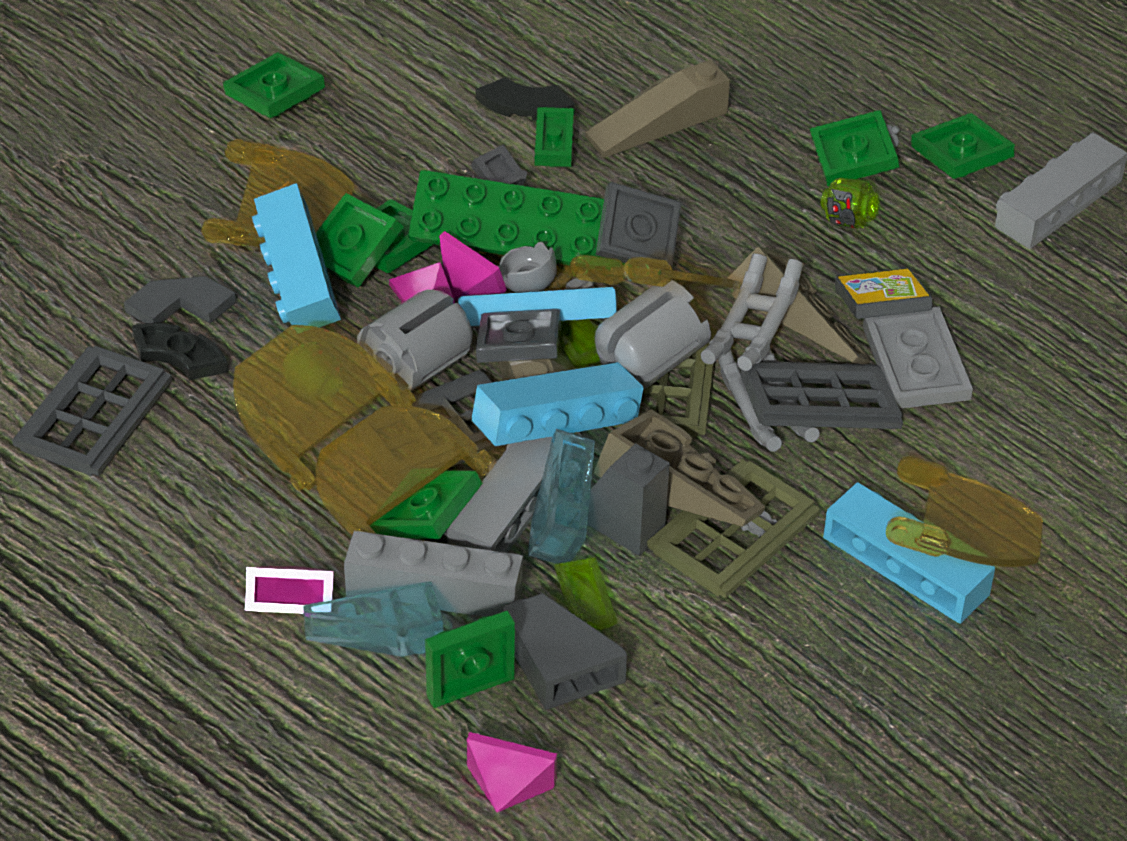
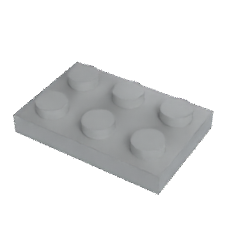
M932 307V310L863 319V329L877 366L881 367L899 409L971 400L973 388L940 307Z

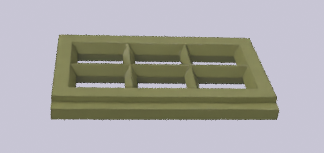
M710 328V341L714 338L717 332V329ZM709 342L696 351L692 359L687 358L675 367L677 369L691 370L689 388L667 386L668 373H666L659 379V385H650L643 389L642 394L657 396L655 412L685 430L691 437H697V434H706L714 363H704L701 359V353L709 345ZM665 397L687 399L685 417L663 415Z
M744 459L725 475L735 477L744 487L751 482L765 491L767 494L759 500L764 506L773 498H776L791 508L774 525L759 516L752 520L765 533L749 548L745 550L728 539L741 526L732 524L720 534L704 523L709 517L684 510L647 541V547L653 550V554L719 597L721 595L725 599L819 516L821 508L814 504L815 501L750 460L747 462ZM696 529L713 541L693 558L676 546ZM721 545L736 555L737 558L717 574L700 562Z

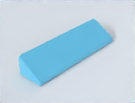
M613 287L460 296L458 298V304L465 311L471 326H480L481 314L544 309H560L561 321L609 318L617 312L618 302L617 291Z

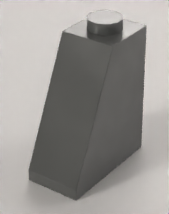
M635 443L608 468L573 510V517L640 556L648 548L647 541L665 526L670 463Z
M542 593L527 599H519L512 604L503 606V612L508 610L515 622V658L545 710L626 682L627 653L624 648Z

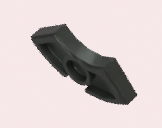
M505 77L476 89V100L488 109L507 117H511L512 114L522 117L532 116V121H537V107L574 108L575 114V103L556 84L546 87H526L516 84Z
M146 323L132 326L133 337L142 362L160 361L172 364L181 369L189 381L228 372V364L224 354L215 343L202 334L196 336L181 331V326L164 323Z

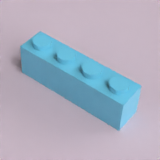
M295 183L255 198L254 202L258 214L252 216L259 237H264L266 241L260 244V248L266 264L273 267V271L268 272V277L274 293H280L281 300L276 301V306L282 322H290L298 336L341 320L309 207L298 184Z
M618 362L477 385L472 421L494 446L625 424L638 417L644 387Z
M859 482L827 509L823 538L957 623L961 624L990 595L995 566Z

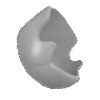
M538 242L535 247L523 246L510 250L501 258L498 266L505 286L516 293L543 291L551 285L557 273L554 249L551 247L548 250L543 242Z

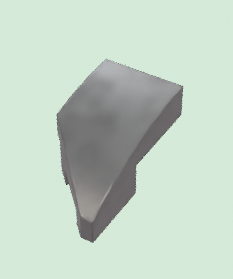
M504 145L475 158L471 164V168L483 180L521 186L524 185L527 171L520 169Z

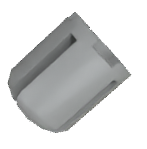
M672 279L665 283L658 282L598 326L595 333L596 351L602 365L620 363L644 387L643 389H646L710 342L711 331L708 320L706 319L700 323L695 311L689 304L694 297L682 285Z
M427 289L418 292L363 327L357 336V350L364 347L366 357L372 367L366 372L378 387L390 395L398 391L406 393L407 396L463 359L470 349L473 330L465 311L458 303L453 304L451 296L442 290Z

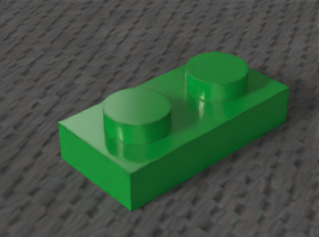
M537 107L534 166L571 167L574 108Z

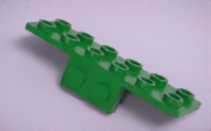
M421 170L419 173L408 238L412 241L440 245L439 236L445 231L472 250L505 255L510 250L523 246L535 247L538 242H543L548 250L553 247L557 264L626 275H635L637 270L636 266L595 255L604 203L603 198Z

